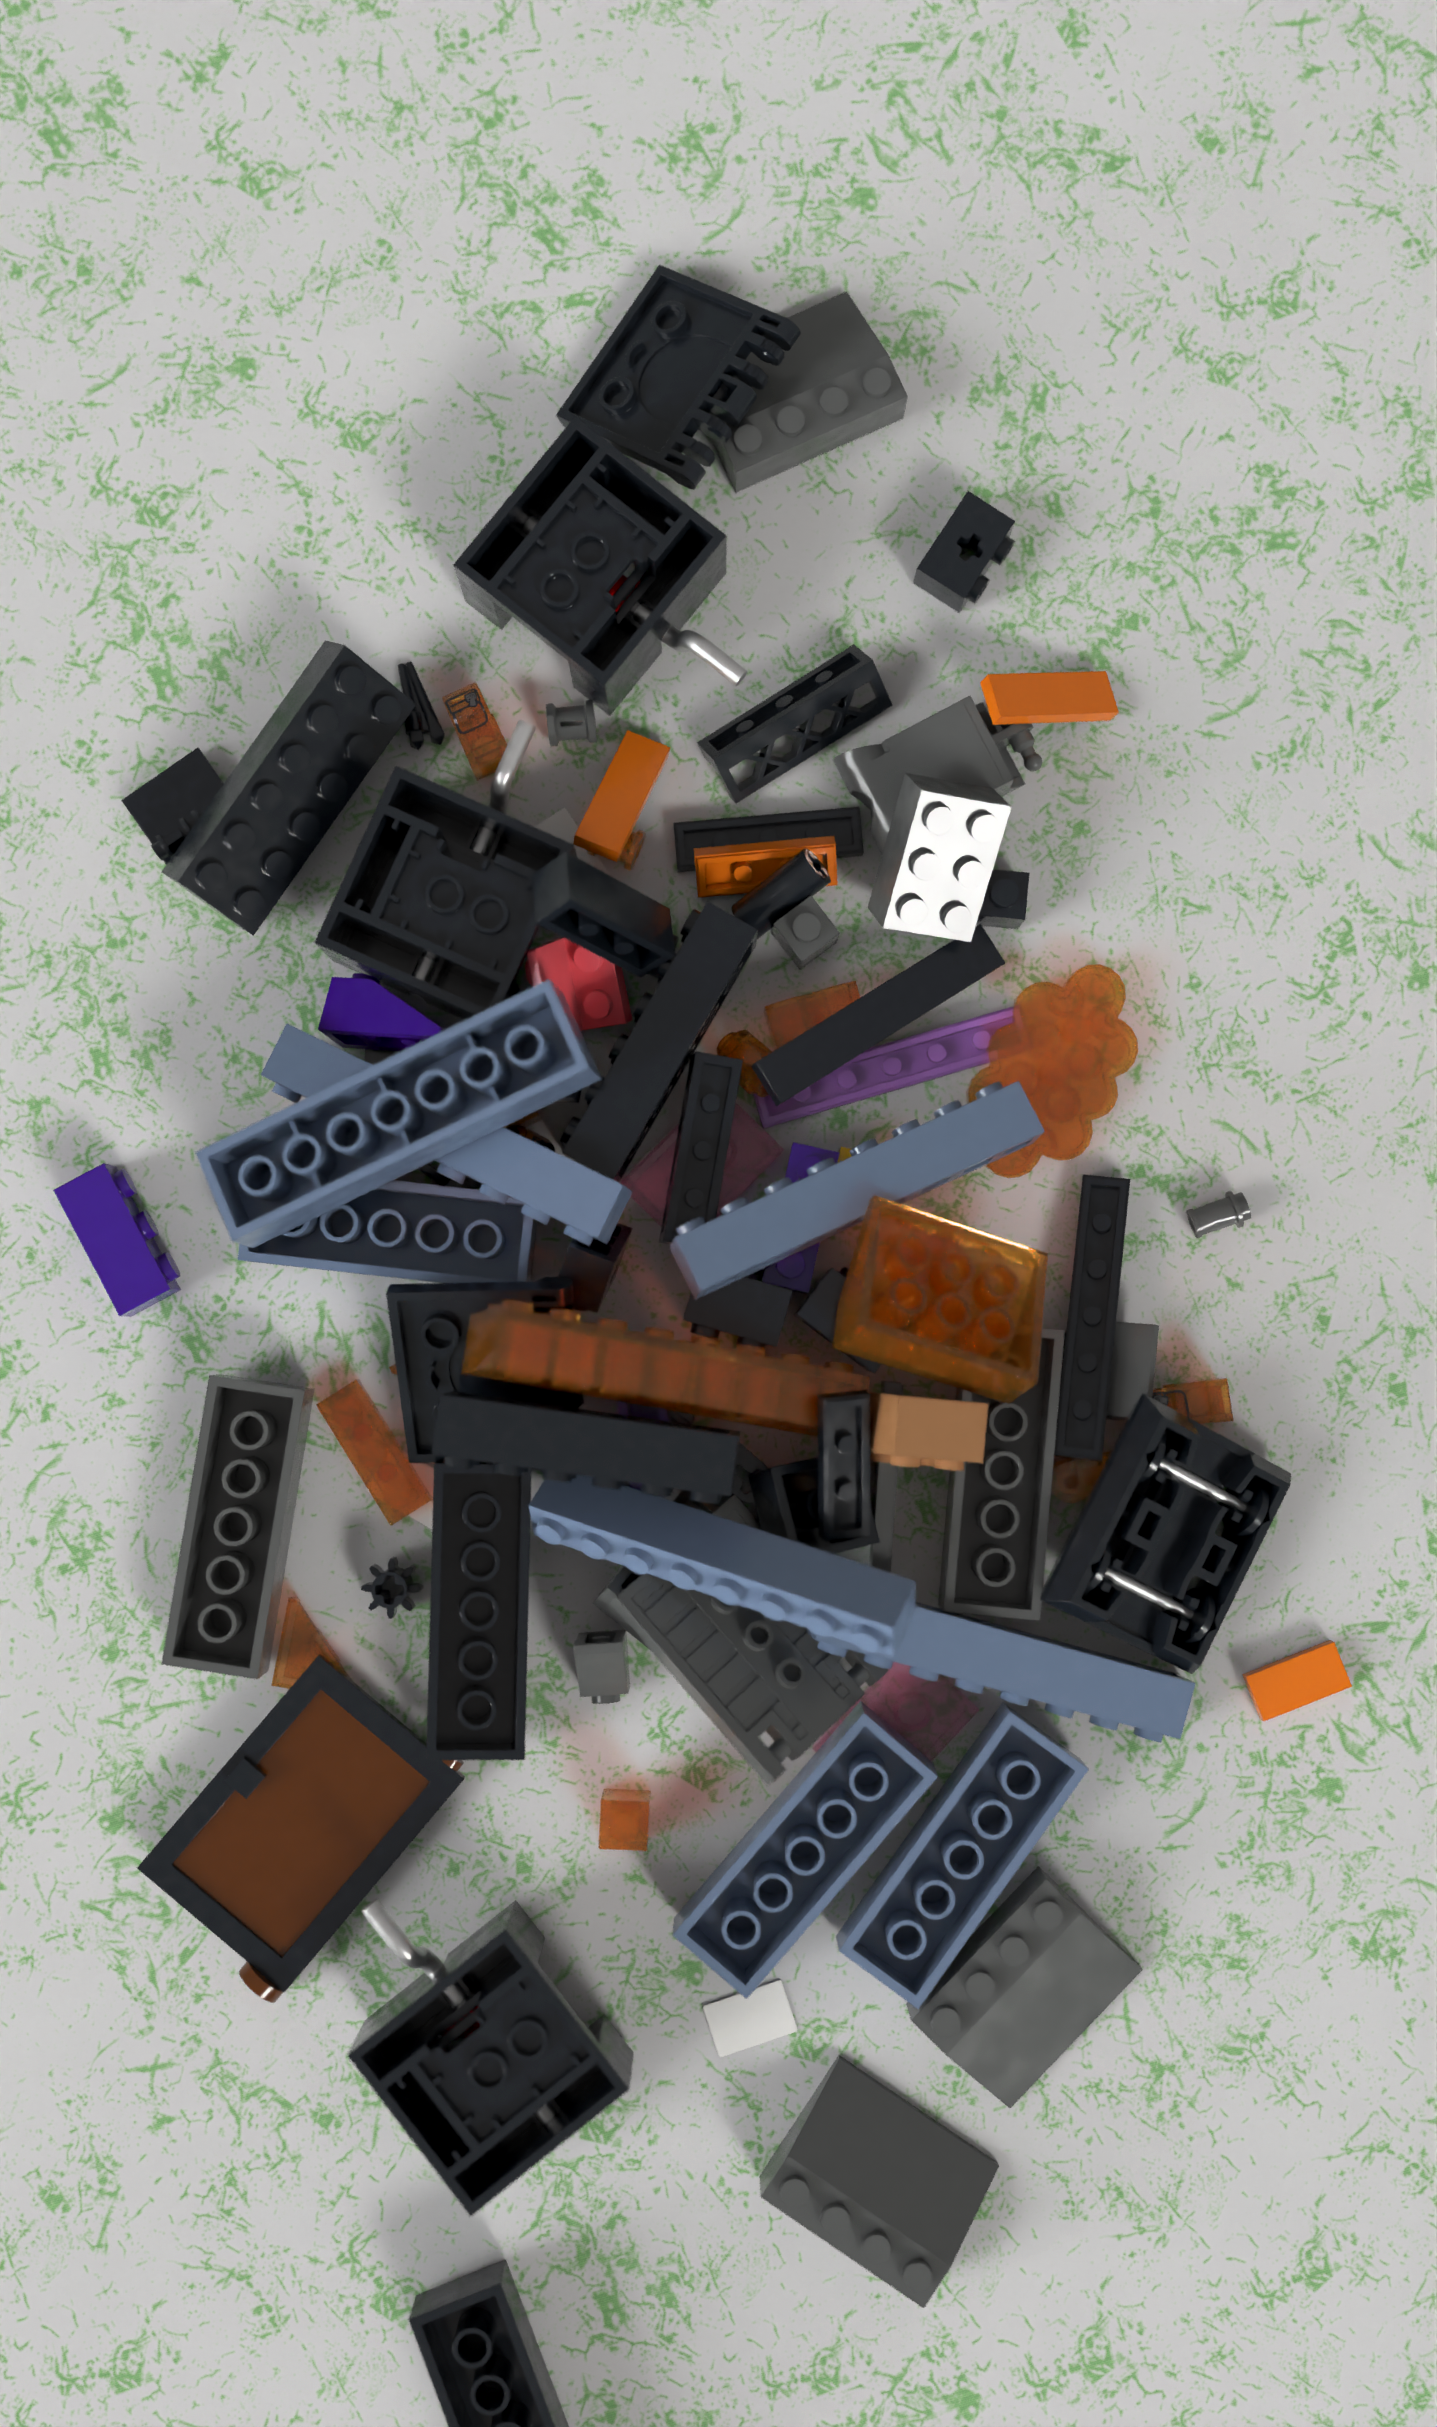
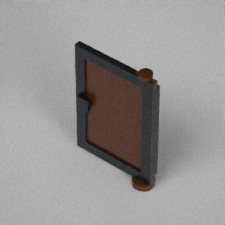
M319 1654L137 1869L244 1958L247 1962L239 1970V1975L243 1982L260 1998L275 2003L465 1779V1776L458 1771L464 1762L462 1760H426V1743L322 1654Z

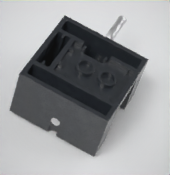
M576 416L453 564L465 602L501 630L513 617L568 660L574 688L589 700H593V703L609 716L662 653V642L679 652L691 651L735 686L739 685L747 674L746 669L702 635L691 630L680 631L726 574L727 535ZM634 563V571L628 577L624 576V572Z
M523 720L518 721L494 774L488 806L395 766L314 942L333 962L358 973L371 975L381 983L407 995L413 994L423 998L426 1003L463 1020H467L522 993L515 980L540 927L535 922L532 875L565 851L577 857L574 844L506 815L510 787L536 730L535 726Z
M376 1898L361 1912L400 1961L413 1969L420 1968L425 1973L364 2021L347 2056L471 2217L630 2089L634 2052L605 2015H602L587 2027L539 1966L538 1962L545 1937L516 1900L447 1955L443 1964L431 1950L423 1946L416 1947L412 1944ZM460 2037L463 2038V2040L460 2041L457 2045H455L452 2049H448L449 2044L452 2041L457 2040Z

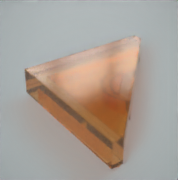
M289 1597L271 1686L290 1689L319 1654L323 1655L350 1678L339 1662L341 1660L300 1604L299 1598Z

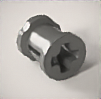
M586 700L585 704L581 706L556 708L553 703L546 704L548 735L551 747L558 746L559 741L588 739L590 743L597 742L593 700ZM582 721L583 724L562 726L561 722Z

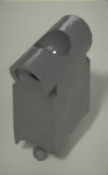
M968 696L895 734L881 744L849 750L836 756L833 761L850 794L870 810L872 823L869 831L881 854H883L905 773L993 788L1002 797L1025 785L1006 748L1008 745L1011 744L1014 752L1021 753L1027 770L1037 771L1042 766V758L1033 748L1035 739L1030 732L1034 728L1033 725L1005 724L1001 725L1003 730L998 732L995 725L992 724L991 717L983 702L975 705L971 696Z

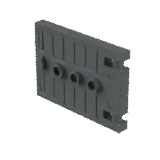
M735 1494L712 1513L713 1515L761 1530L760 1522ZM650 1574L639 1576L610 1602L766 1785L774 1782L787 1770L782 1765V1762L787 1757L791 1761L799 1758L865 1694L860 1688L865 1682L870 1687L889 1671L886 1668L863 1661L864 1653L847 1649L846 1656H838L818 1649L819 1641L814 1640L807 1633V1628L785 1620H772L761 1612L738 1604H725L714 1596L694 1589H681L670 1581ZM842 1657L852 1666L848 1672L838 1663ZM764 1731L775 1741L769 1747L759 1738Z

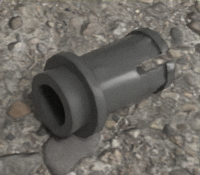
M1228 1191L1223 1199L1186 1211L1190 1227L1196 1238L1234 1224L1238 1228L1243 1227L1244 1221L1251 1219V1212L1242 1192L1233 1194L1231 1191Z

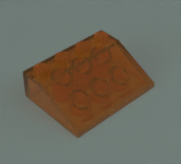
M874 1195L870 1198L838 1303L833 1348L1009 1404L1038 1383L1048 1253Z

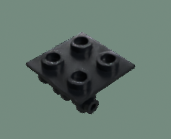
M196 748L121 801L151 842V847L156 855L167 865L224 783L201 750Z

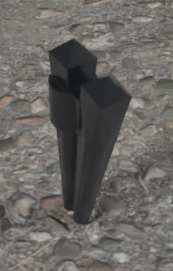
M413 663L399 664L398 670L402 693L416 703V706L404 721L406 735L409 736L411 747L419 750L424 745L423 734L429 733L432 743L441 745L445 736L444 731Z

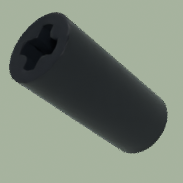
M804 848L733 904L731 910L735 917L758 929L757 939H759L773 928V924L809 896H814L828 885L831 879L820 860L810 850Z

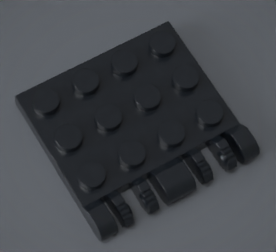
M659 265L556 416L565 427L576 416L624 455L670 476L678 484L694 490L706 474L705 469L700 464L710 467L716 458L713 451L706 444L698 442L692 437L700 429L708 437L727 443L732 435V430L725 422L738 426L757 399V394L751 387L763 390L768 383V376L764 371L753 363L751 364L746 361L747 357L752 352L760 360L779 366L785 358L783 350L789 351L801 335V331L795 323L784 316ZM710 411H711L713 414H715L717 417H714L713 415L709 414Z
M544 1277L536 1281L390 1284L386 1296L409 1463H444L445 1456L432 1454L440 1394L458 1391L579 1408L584 1404V1396L581 1389H579L582 1386L580 1353L578 1350L573 1349L578 1345V1335L571 1329H550L543 1333H540L539 1325H560L570 1323V1321L576 1318L575 1308L572 1306L574 1301L573 1282L570 1278Z

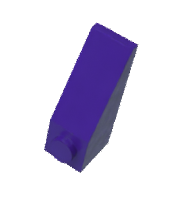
M354 973L352 978L332 977L318 1026L320 1032L342 1048L403 1051L444 1031L440 1026L381 986L377 978L363 973Z

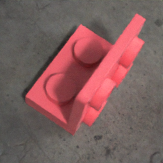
M563 937L528 950L525 972L529 984L534 987L550 979L563 992L580 1031L626 1024L633 1020L621 967Z

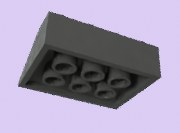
M847 292L788 317L800 329L801 335L789 351L783 350L785 358L779 366L760 360L752 352L747 357L746 361L751 364L753 363L764 371L768 376V383L763 390L751 387L757 394V399L738 426L725 422L732 430V435L727 443L711 438L735 492H739L904 418L908 398L888 353ZM710 411L709 414L713 415L714 417H717L715 414H713V413Z
M1038 1866L966 1941L920 2008L917 2009L909 2002L906 2005L911 2021L946 2056L1007 2107L1011 2108L1143 1969Z
M838 2055L760 2174V2197L910 2300L925 2308L951 2268L999 2165L989 2156Z

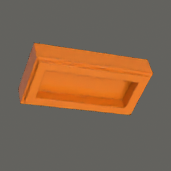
M1332 1640L1325 1641L1242 1674L1259 1718L1262 1721H1267L1352 1687L1336 1645Z

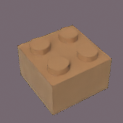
M868 1392L870 1394V1461L890 1463V1465L904 1467L933 1466L937 1469L964 1471L965 1462L983 1463L988 1403Z

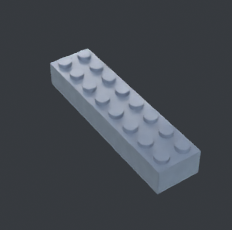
M548 979L195 1153L231 1240L254 1248L581 1090L602 1078L563 992Z

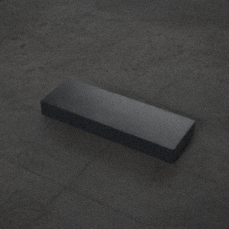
M865 1390L818 1395V1536L823 1541L870 1536V1394Z

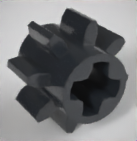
M392 1557L388 1562V1569L385 1571L377 1564L369 1568L371 1574L376 1578L373 1582L361 1586V1590L371 1592L374 1601L370 1603L368 1608L370 1611L380 1605L387 1608V1616L389 1619H392L397 1613V1606L400 1604L408 1611L416 1607L414 1601L409 1596L411 1593L421 1591L424 1585L413 1583L411 1574L416 1569L415 1565H411L405 1570L398 1567L397 1557ZM391 1576H394L395 1584L403 1585L404 1589L394 1599L391 1598L389 1590L382 1589V1584L388 1581Z

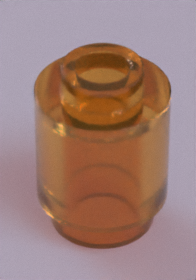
M748 1030L728 1033L719 1042L716 1049L717 1055L743 1060L739 1086L748 1094H757L759 1097L768 1096V1092L751 1065L772 1051Z

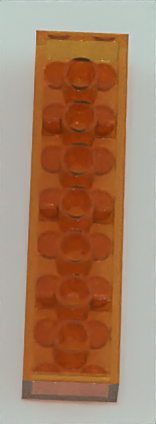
M503 1300L502 1305L490 1304L488 1305V1310L471 1314L462 1374L815 1437H818L819 1394L857 1390L868 1392L870 1383L869 1376L853 1374L854 1366L850 1364L825 1362L824 1366L809 1365L810 1357L782 1353L780 1358L765 1356L764 1348L750 1345H736V1349L719 1348L720 1340L702 1336H691L690 1341L674 1340L675 1332L667 1329L646 1327L644 1332L627 1331L628 1323L624 1321L600 1318L598 1323L580 1322V1313L552 1309L550 1314L532 1313V1304L513 1300Z

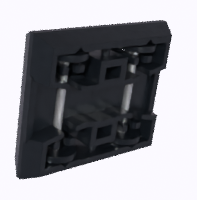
M1142 1394L1134 1404L1043 1586L1040 1600L1190 1674L1194 1673L1201 1666L1291 1485V1473L1191 1418ZM1221 1519H1223L1225 1528L1221 1536H1219L1215 1532ZM1193 1576H1198L1200 1579L1196 1587L1187 1591Z

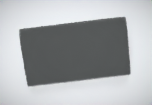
M1116 1322L1107 1419L1127 1420L1134 1404L1142 1394L1153 1397L1158 1325Z

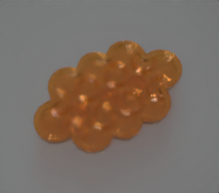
M1100 964L1086 965L1073 972L1063 987L1050 982H1038L1024 988L1013 1003V1023L997 1029L991 1035L986 1048L989 1066L978 1071L970 1080L966 1091L967 1104L977 1100L975 1094L990 1084L1000 1081L1002 1086L1006 1087L1019 1081L1045 1130L1033 1144L985 1165L994 1175L1004 1178L1021 1177L1035 1167L1041 1156L1060 1161L1071 1160L1081 1155L1089 1146L1092 1138L1091 1120L1108 1114L1115 1106L1118 1097L1115 1077L1127 1072L1134 1064L1138 1053V1043L1132 1028L1118 1018L1126 999L1125 986L1120 976L1111 968Z

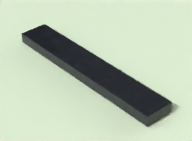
M980 923L975 927L971 942L951 941L761 1058L751 1067L777 1107L1005 964V961Z
M1084 1174L1082 1177L1054 1457L1102 1462L1130 1179Z

